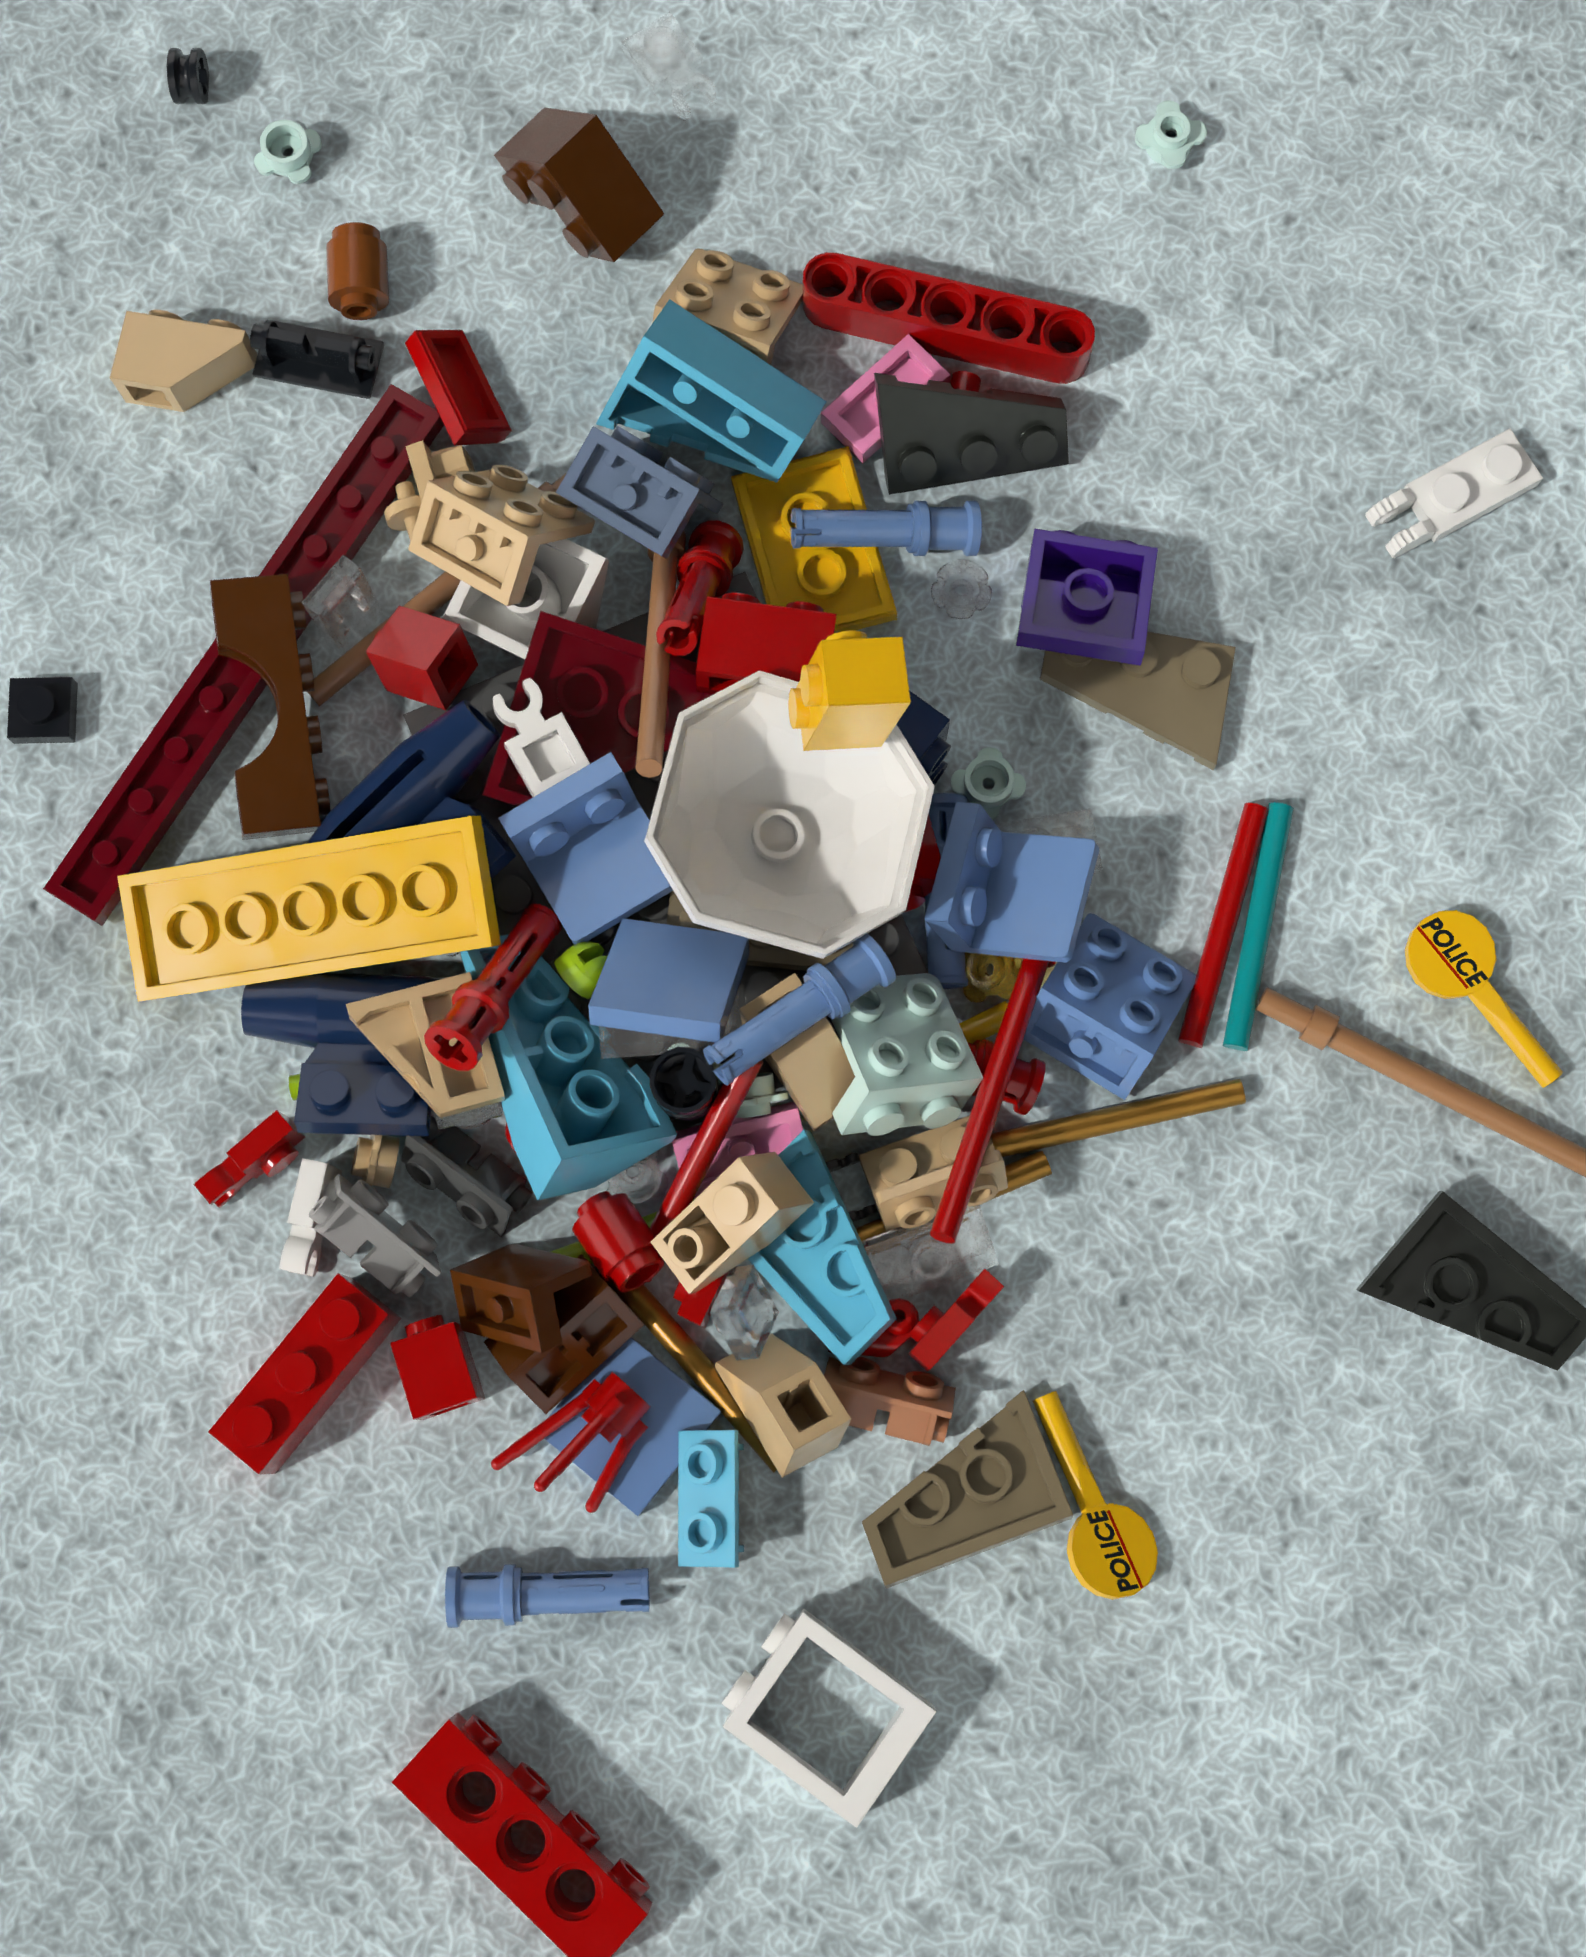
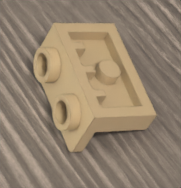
M969 1116L953 1121L946 1126L934 1128L859 1155L863 1172L886 1231L898 1227H919L935 1217ZM991 1138L968 1207L986 1203L995 1197L999 1191L1008 1188L1004 1160L1000 1151L995 1150Z

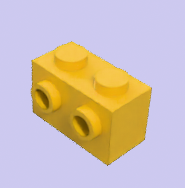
M849 630L834 633L827 637L826 640L820 641L809 664L802 666L801 677L797 687L791 688L789 692L788 710L792 729H801L803 751L882 747L911 703L903 637L867 638L865 632Z

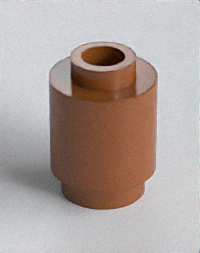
M351 222L335 227L332 231V239L326 245L328 302L331 307L340 311L348 319H371L377 315V312L383 310L389 304L387 246L380 239L379 230L372 225Z

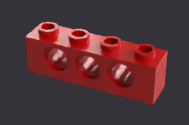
M456 1713L446 1721L392 1783L567 1957H611L650 1911L652 1902L644 1895L650 1888L648 1882L626 1860L620 1858L615 1865L595 1847V1844L600 1840V1836L577 1812L570 1810L566 1816L561 1814L545 1798L551 1789L533 1768L524 1762H521L517 1768H514L496 1750L502 1744V1740L485 1721L474 1714L466 1721L459 1713ZM474 1771L482 1772L491 1778L496 1790L493 1804L482 1807L476 1806L467 1800L463 1792V1780L467 1773ZM521 1820H530L539 1825L545 1836L544 1850L536 1854H525L519 1851L512 1842V1825ZM570 1869L585 1871L594 1882L595 1896L586 1902L569 1900L563 1894L560 1887L561 1874Z

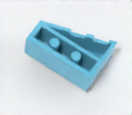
M669 299L644 334L596 425L612 430L615 429L617 424L651 434L650 442L665 447H668L672 441L704 451L705 460L778 482L827 401Z

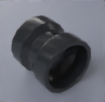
M676 1047L665 1051L655 1061L650 1071L649 1085L653 1097L660 1108L667 1115L677 1120L692 1121L707 1114L719 1092V1082L716 1074L713 1072V1065L708 1064L702 1052L691 1047Z

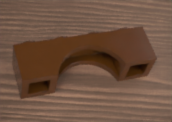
M288 574L210 580V595L218 654L238 660L259 674L269 687L277 709V728L269 745L256 759L235 771L234 779L242 840L315 832L321 826L319 816H327L331 810L326 778L315 779L311 754L322 753L323 750L318 715L306 716L303 692L314 691V677L310 653L298 654L295 630L306 629L302 591L290 592Z

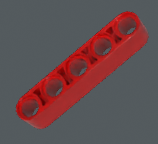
M825 252L816 255L807 263L803 271V309L805 315L814 325L823 329L891 345L898 344L909 334L929 354L1058 384H1068L1078 380L1085 373L1089 365L1095 340V328L1091 319L1085 313L1074 308L839 253ZM825 287H835L841 290L842 293L834 297H825L818 294L817 291ZM888 300L898 303L901 307L893 311H884L878 308L876 304ZM941 314H950L957 317L960 321L952 325H944L937 322L934 318ZM998 328H1009L1014 330L1019 336L1012 339H1003L993 331ZM1059 341L1073 344L1078 350L1071 353H1063L1056 350L1052 344Z

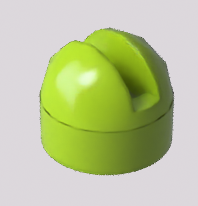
M592 941L579 942L561 954L555 960V966L563 980L577 994L590 999L607 956H602L604 948L600 944Z

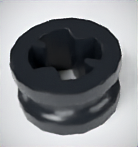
M170 48L166 67L168 88L175 104H184L186 98L192 97L197 104H206L208 102L209 70L203 49L192 48L190 54L184 55L181 49Z

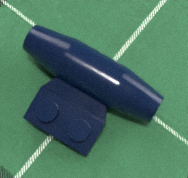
M467 700L461 701L401 742L327 814L321 826L317 828L306 844L467 816H481L490 877L493 879L516 857V854L480 810L456 801L454 798L499 739L498 731L473 704Z
M323 973L245 986L241 1006L242 1028L245 1035L315 1048L306 1062L301 1064L294 1119L298 1133L429 1136L432 1108L349 1019L346 1004L440 980V978L409 975Z

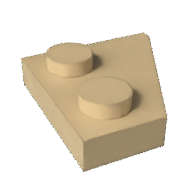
M470 972L346 1004L349 1019L440 1118L505 1101L503 1087L489 1038L482 1045L483 1056L475 1068L469 1071H457L445 1066L429 1052L425 1045L424 1035L433 1022L445 1018L453 1007L452 996L461 984L472 980ZM455 1037L449 1041L450 1046H454L458 1039Z

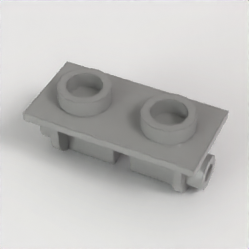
M338 1173L334 1177L338 1197L334 1201L327 1196L322 1197L309 1213V1217L316 1222L314 1230L323 1235L350 1258L367 1240L371 1242L374 1247L360 1261V1266L395 1295L403 1292L408 1297L413 1296L425 1281V1276L420 1273L424 1267L436 1277L441 1274L437 1255L433 1252L438 1246L436 1241L412 1220H408L403 1226L384 1211L389 1206L384 1197L361 1179L352 1185Z

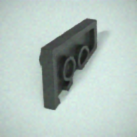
M874 373L884 474L889 495L1069 464L1066 408L1061 398L992 388L986 393L953 389L951 383L928 380L927 385L897 381L896 375Z
M1439 1191L1356 1289L1359 1292L1557 1371L1586 1338V1308L1443 1191Z

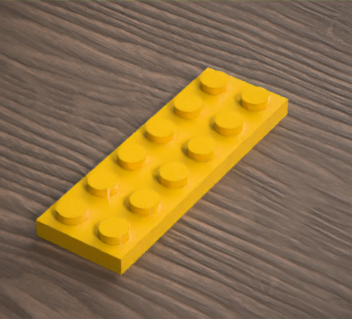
M467 816L117 876L138 1002L501 945L481 816Z

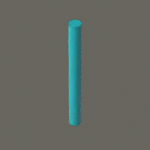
M1278 802L1269 803L1268 805L1269 811L1264 826L1223 1040V1047L1240 1051H1248L1294 809L1288 804Z

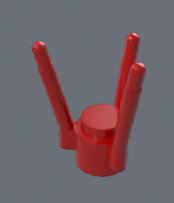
M613 1372L602 1384L593 1379L579 1396L493 1458L491 1467L494 1470L502 1469L589 1407L581 1416L588 1423L535 1480L534 1488L538 1492L545 1491L599 1433L610 1443L620 1433L621 1437L585 1505L589 1513H594L598 1510L606 1493L613 1484L632 1446L648 1429L640 1419L651 1406Z

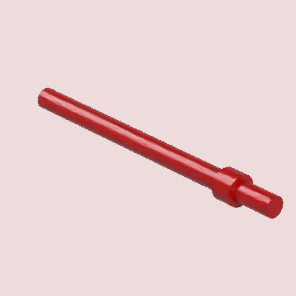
M1022 958L1021 967L930 1231V1236L938 1241L953 1244L957 1239L1036 1003V996L1040 991L1047 968L1055 966L1056 962Z

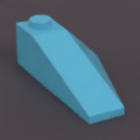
M508 935L500 936L501 945ZM499 946L460 952L465 972H470L472 980L478 978ZM517 955V956L515 957V959L512 961V963L510 964V966L508 967V969L511 967V965H512L513 962L516 960V958L518 957V955ZM542 956L508 1002L509 1019L500 1031L491 1033L488 1036L505 1095V1101H502L501 1104L511 1141L537 1201L595 1188L673 1142L677 1136L669 1116L660 1108L653 1097L649 1085L650 1078L638 1064L630 1068L608 1044L612 1035L605 1027L590 1025V1022L569 1000V987Z

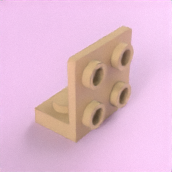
M695 249L656 303L653 322L670 299L771 365L775 344L803 301V284L789 280L787 276L780 272L760 270L734 261L729 255L720 251Z
M498 464L493 465L490 470L478 472L458 471L456 476L428 480L408 550L500 603L510 606L522 602L539 545L592 533L595 520L578 511L577 505L556 492H544L527 483L528 476L524 472L510 466Z

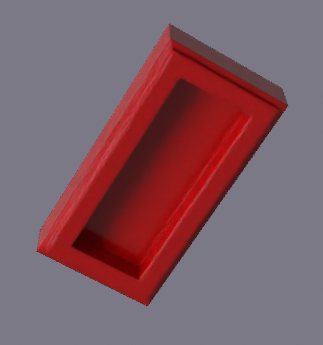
M415 330L405 342V345L454 446L493 444L505 440L512 430L464 331Z

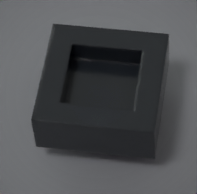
M72 677L10 678L7 738L14 744L75 743L78 683Z

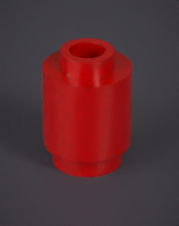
M603 1191L590 1197L578 1208L577 1215L579 1218L574 1223L572 1231L606 1283H615L620 1292H629L651 1280L663 1268L664 1260L651 1244L655 1235L627 1194L611 1195L609 1191Z

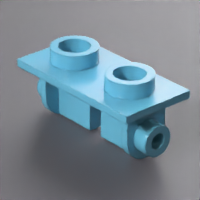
M738 1430L678 1431L679 1567H739V1552H744V1545H739V1450H744V1444H738Z

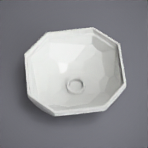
M757 671L679 712L644 842L694 924L824 959L901 915L906 910L935 786L897 724L882 747L803 751L801 729H792L788 710L790 689L796 688L799 682L763 671Z

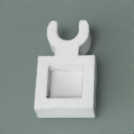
M528 678L522 682L524 692L530 700V704L525 710L519 712L510 710L500 693L493 696V709L497 718L503 724L516 728L519 734L504 742V747L533 798L588 766L590 762L562 712L546 721L541 714L543 702L541 690L532 679Z
M302 1158L287 1223L292 1224L291 1231L282 1251L279 1269L311 1277L316 1276L321 1258L323 1235L314 1230L316 1222L309 1217V1213L322 1197L327 1196L332 1201L338 1197L334 1177L338 1173L342 1175V1170L328 1163Z

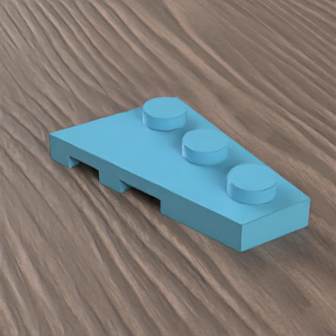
M804 1129L778 1156L815 1203L770 1245L748 1258V1260L843 1365H851L897 1318L811 1131Z

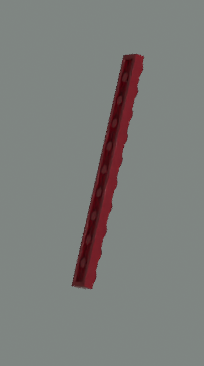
M390 384L259 575L288 574L290 592L302 591L306 627L377 525L386 507L396 497L395 486L407 481L413 472L405 446L423 440L430 447L444 426L437 410ZM305 629L295 630L296 640L299 639ZM216 638L43 888L52 896L101 926L104 925L121 900L117 876L140 872L267 686L260 675L246 664L219 655Z

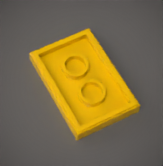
M849 446L792 460L778 482L749 473L731 476L732 487L765 604L786 607L790 602L803 601L819 605L824 609V612L837 614L835 633L859 630L897 620V610L878 547L793 548L791 544L790 527H796L795 523L791 522L793 508H801V510H867Z

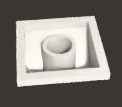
M568 539L539 545L521 603L506 606L461 580L442 619L460 624L463 630L525 660L540 611L596 629L609 560Z

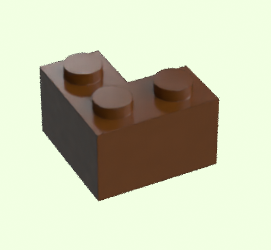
M544 107L494 154L506 171L502 179L510 192L524 204L530 202L531 204L547 207L550 210L554 209L566 225L562 230L565 239L577 253L585 258L590 256L615 262L664 215L656 200L595 114Z

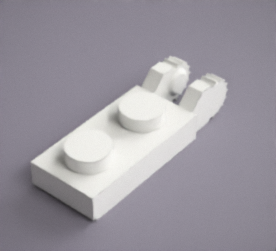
M1511 428L1406 484L1404 489L1398 490L1373 505L1365 513V516L1371 526L1375 527L1389 522L1398 514L1412 508L1420 522L1409 529L1406 528L1395 534L1385 546L1391 557L1395 559L1432 539L1433 543L1537 487L1543 477Z

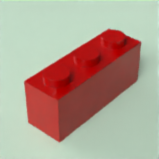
M337 1273L208 1433L256 1473L276 1474L402 1318L353 1278Z

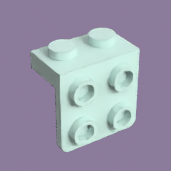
M922 973L896 976L895 982L885 988L877 985L850 1004L851 1011L844 1017L831 1019L855 1075L852 1083L832 1113L841 1135L868 1132L872 1136H879L903 1127L925 1125L927 1128L934 1129L946 1126L959 1117L961 1109L983 1079L939 979L932 974Z

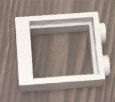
M804 1608L795 1621L784 1613L761 1646L771 1656L756 1677L747 1670H744L721 1703L731 1711L723 1727L857 1828L933 1718L936 1710L934 1705ZM807 1637L900 1706L843 1790L750 1720L755 1710Z

